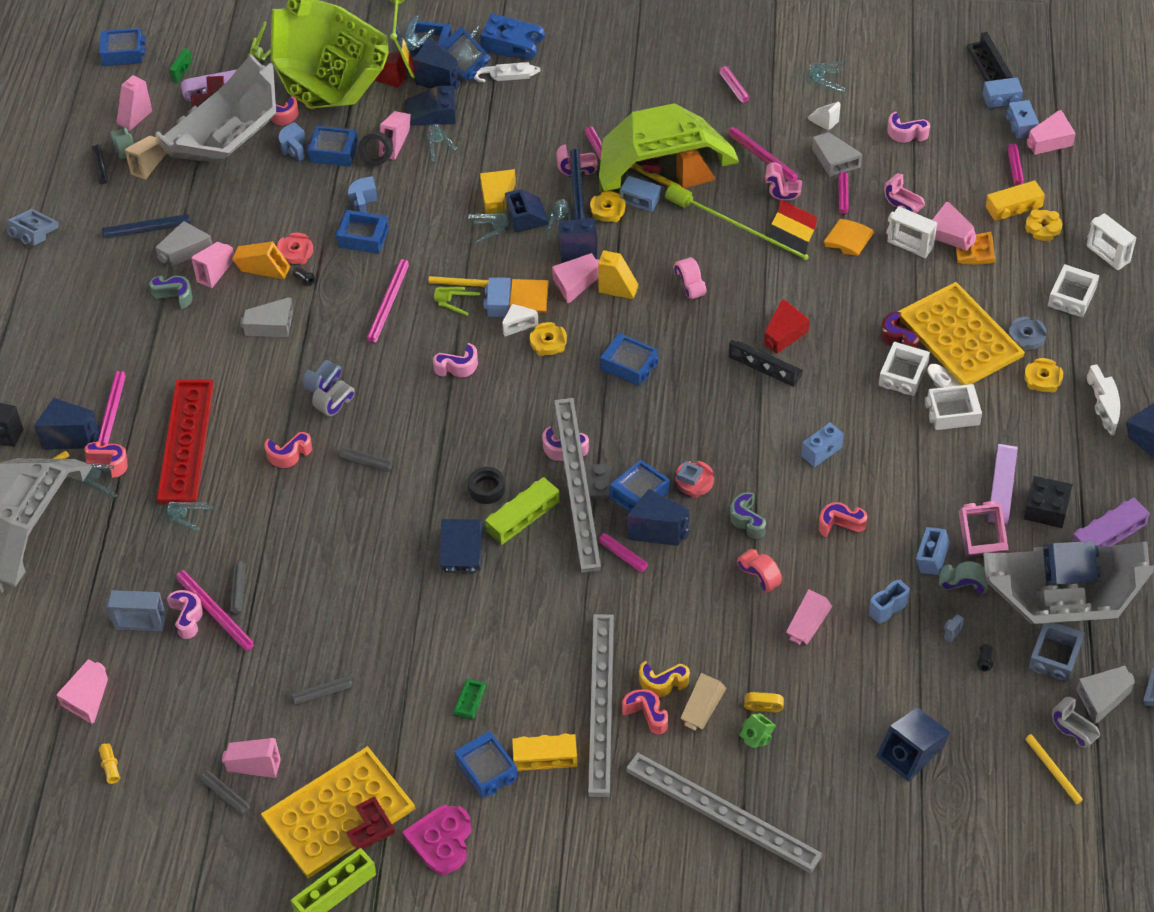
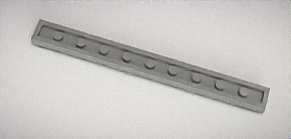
M574 399L554 400L581 573L600 571L601 564Z
M593 615L589 797H610L614 615Z
M640 753L635 755L626 768L627 773L810 874L822 858V853Z

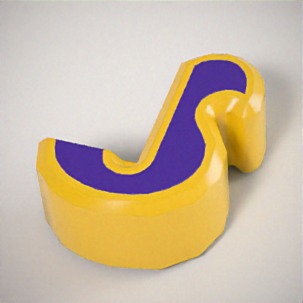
M646 661L640 665L639 682L642 689L653 691L658 697L668 695L674 686H677L678 690H683L689 684V668L683 664H678L656 676Z

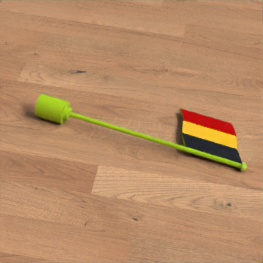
M390 0L395 4L393 30L390 38L395 41L411 77L415 78L413 58L396 24L398 4L403 3L404 0Z
M674 183L668 187L665 199L683 208L693 204L803 258V261L808 260L806 252L808 243L816 228V216L780 199L779 210L771 224L769 237L693 201L691 191Z

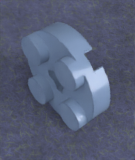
M1030 317L1017 318L1012 322L1008 335L1023 351L1039 348L1045 343L1046 328L1041 321L1037 319L1035 321L1029 320Z

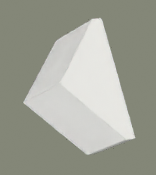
M839 101L817 108L808 116V119L829 131L839 122Z
M512 304L502 322L504 336L537 326V311Z

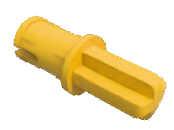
M109 743L101 744V747H99L102 759L101 767L105 770L106 780L109 784L117 783L121 779L116 766L118 761L114 758L111 745Z

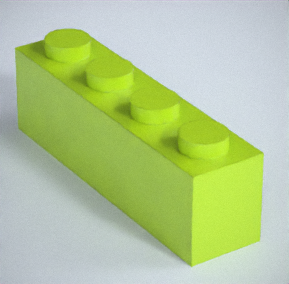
M545 477L535 481L531 487L524 492H520L516 498L505 503L501 509L487 517L485 520L486 532L503 545L560 502L559 490Z
M362 848L358 849L292 898L293 911H329L376 875L374 862Z

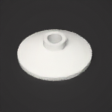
M931 364L928 367V374L936 387L961 386L943 366Z

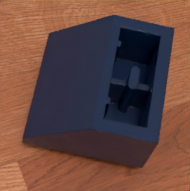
M523 189L505 193L506 209L515 232L549 224L540 197Z

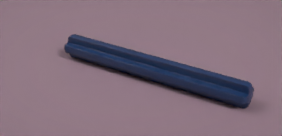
M579 149L570 150L573 206L574 220L584 219Z
M188 214L103 227L102 233L104 238L177 227L183 221L190 224V218Z

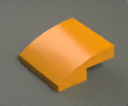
M839 219L824 240L825 247L841 249L843 254L858 256L874 234V231L860 223Z
M991 232L976 234L974 244L967 251L956 247L958 263H996Z
M512 279L510 307L512 304L536 310L537 313H546L549 281Z

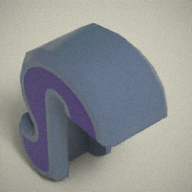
M325 360L316 372L306 369L303 376L304 389L311 394H314L317 388L327 392L331 388L332 383L340 378L342 373L341 366Z

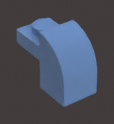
M293 122L284 127L279 133L280 149L283 155L289 153L291 157H295L300 162L305 159L302 146L306 143L305 133L299 125Z
M373 176L354 181L348 189L350 206L354 205L355 211L359 210V212L367 213L366 203L378 201Z

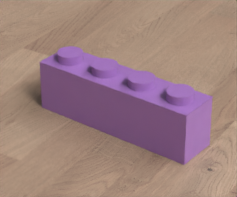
M1135 498L1123 501L1116 509L1107 511L1103 517L1098 520H1092L1083 529L1079 528L1073 534L1072 542L1095 541V545L1098 547L1113 546L1147 525L1150 512Z

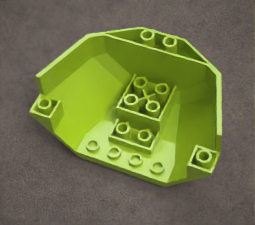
M288 0L286 8L272 9L270 60L287 92L296 98L297 101L304 103L309 109L356 104L384 68L389 53L388 36L344 8L319 0Z
M675 103L635 111L603 138L599 192L621 188V176L636 161L703 147H710L717 152L722 167L737 164L739 160L734 148L702 117Z

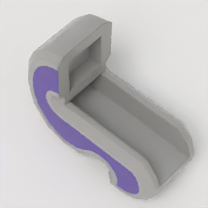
M342 380L337 381L327 392L317 388L312 398L313 406L325 416H334L339 412L344 403L347 404L353 399L355 389Z
M1065 697L1052 709L1053 722L1062 733L1073 736L1076 739L1077 745L1088 748L1100 737L1099 729L1074 711L1076 699Z

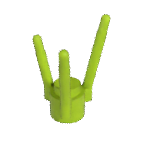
M266 21L263 22L258 37L253 39L250 53L248 54V57L252 54L258 62H264L266 57L271 54V49L264 54L263 49L258 46L267 24Z
M437 287L434 293V300L439 302V306L468 316V312L447 304V301H451L452 295L480 296V292L462 291L465 290V287Z

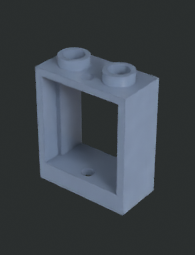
M111 590L110 598H107L106 609L110 612V621H113L116 630L163 631L166 613L160 592ZM129 611H148V612H129Z
M1055 622L1044 623L1028 669L1068 682L1085 632ZM1044 639L1074 648L1068 665L1038 656Z

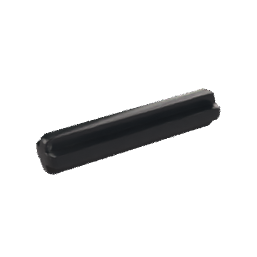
M93 145L91 148L99 183L102 185L104 183L107 184L108 176L101 145Z

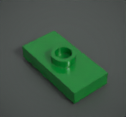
M184 48L170 67L169 72L172 82L178 83L192 63L190 49Z
M466 679L453 712L454 716L474 721L487 688L486 683Z

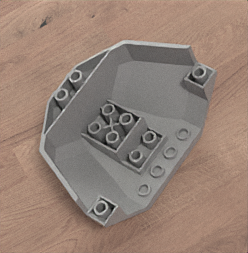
M251 54L216 93L198 108L194 106L188 112L189 115L187 117L183 115L177 121L175 127L164 136L157 131L156 142L172 158L206 162L224 160L267 124L276 114L273 64L270 63L265 67Z
M17 458L0 462L1 593L4 591L1 582L16 587L26 572L22 560L28 535L64 479L71 477L83 482L92 465L76 459Z
M1147 542L1098 547L1099 557H1096V563L1100 566L1101 570L1098 582L1046 586L1043 547H1034V551L984 553L986 582L1030 624L1118 618L1154 572V565L1149 566Z

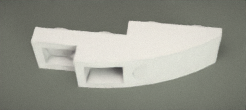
M1092 365L1087 374V382L1093 387L1095 397L1097 398L1095 411L1097 415H1100L1104 428L1113 436L1115 435L1120 416L1119 393L1113 378H1104L1098 365Z

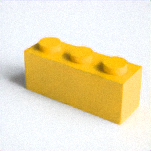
M1031 181L988 194L985 207L994 221L1043 207L1045 194L1036 181Z
M575 734L541 735L529 738L523 736L512 739L514 764L517 766V771L577 767Z

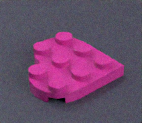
M443 805L402 832V835L430 869L441 876H445L458 870L467 860L464 840L472 832L471 820L467 811L461 806L457 808Z

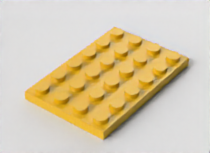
M957 282L897 311L902 312V323L910 331L918 334L919 341L961 385L973 384L1024 357V351Z
M367 746L261 813V816L306 878L309 879L354 850L346 832L364 823L356 810V805L375 796L391 824L414 811L415 805Z

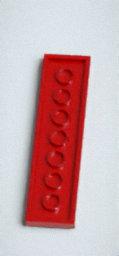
M176 379L157 496L158 504H197L214 389L213 379Z

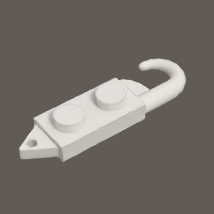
M529 62L497 64L496 66L481 68L474 79L477 82H485V79L479 78L478 75L490 73V76L497 81L530 79V76L540 72V68L530 65Z

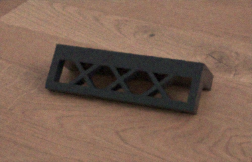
M988 32L981 33L980 42L967 44V50L986 82L1013 78L1011 71ZM981 48L982 52L974 51V49ZM980 59L988 60V63H983ZM987 69H988V70L994 71L995 74L992 75V74L987 73L986 71H987Z
M731 340L729 343V358L792 387L795 386L803 375L802 369L743 342Z

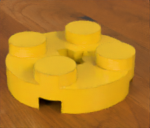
M612 191L601 192V195L597 197L595 195L590 202L592 217L595 220L605 222H618L625 213V200L620 198L618 193Z
M1034 209L1027 217L1025 228L1028 234L1029 232L1033 234V238L1040 241H1050L1054 236L1060 235L1062 221L1059 218V213L1056 211Z
M546 322L537 325L535 330L531 331L530 345L537 355H554L565 350L567 334L563 327L560 326L559 328L555 326V323Z
M1039 358L1026 366L1024 378L1030 390L1053 393L1057 391V388L1062 383L1063 370L1061 367L1059 369L1053 360ZM1042 373H1045L1047 377H1042L1040 375H1042Z

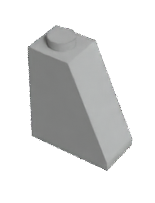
M829 132L813 137L812 150L829 177L840 172L844 173L861 168L862 154Z
M183 221L156 246L157 258L162 263L170 266L177 265L191 259L197 253L211 246V236Z
M285 298L245 310L244 317H241L240 326L244 329L245 336L288 337L293 315L292 299Z
M1126 666L1079 679L1077 692L1094 724L1101 721L1131 694L1135 680L1132 673L1128 672Z

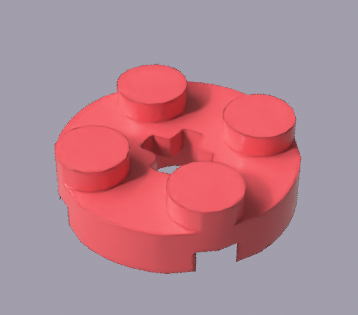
M291 233L285 239L282 237L277 244V248L290 264L303 265L313 253L312 241L309 240L307 235L302 233Z
M700 461L692 463L703 468V473L695 486L677 480V474L683 464L680 465L676 471L675 484L682 493L689 495L691 498H698L700 495L706 494L711 490L714 484V477L709 465Z

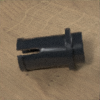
M300 266L293 270V276L300 279L305 286L314 284L315 277L313 273H308Z
M983 644L979 648L980 655L977 666L981 671L986 672L990 671L993 667V647L989 644Z

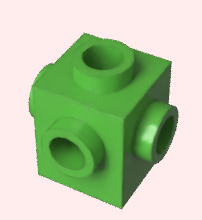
M761 713L753 714L742 724V731L739 736L744 739L746 745L752 748L766 746L772 738L771 733L776 725Z

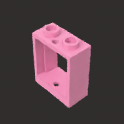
M995 501L984 502L982 506H976L975 503L963 505L964 507L958 512L965 557L984 556L985 552L1006 553L1009 549L1001 503L995 504ZM993 513L998 543L971 546L967 515Z

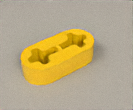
M750 692L744 696V707L748 710L761 712H780L783 710L784 698L779 694Z

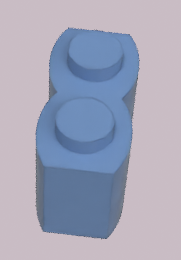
M901 580L893 581L887 586L886 590L876 593L871 598L869 615L878 624L887 621L893 613L905 608L908 603L910 588Z

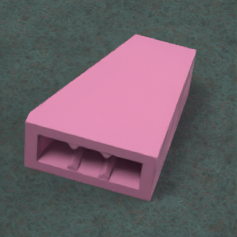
M134 75L121 85L117 124L127 128L129 131L152 112L146 82Z
M1062 110L1030 130L1027 145L1031 148L1034 155L1073 146L1075 132Z
M394 111L380 124V132L387 135L393 145V152L389 159H396L410 130L411 114ZM379 140L378 157H382L385 153V146Z
M946 202L933 218V221L937 222L935 240L967 251L976 240L974 227L949 202Z
M216 242L194 255L192 263L197 283L213 288L233 263V247Z
M592 253L552 267L553 280L567 303L573 301L598 279L599 260L595 259Z
M808 589L786 631L790 636V641L798 645L801 642L806 645L809 643L832 608L826 597Z
M88 659L58 692L57 698L60 706L93 724L108 681L105 667L99 662L94 663Z
M274 738L229 743L227 751L225 750L222 756V763H225L227 772L276 778L281 761L276 739Z

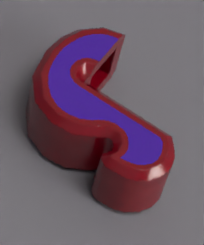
M902 312L889 313L882 322L880 334L882 341L889 346L897 342L918 348V334L898 327Z

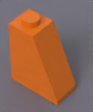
M697 149L676 154V178L681 187L688 188L715 180L711 169Z

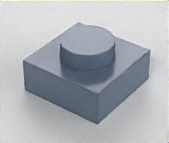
M685 461L677 474V480L695 486L703 473V468Z
M957 614L953 620L949 619L944 626L945 640L951 643L962 630L963 617Z

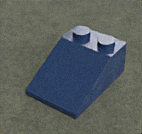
M436 86L405 99V113L411 114L410 126L456 124L455 87Z

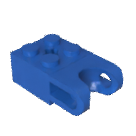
M491 13L481 33L480 46L485 51L511 58L512 56L531 60L537 53L534 43H540L543 40L545 31L541 26Z

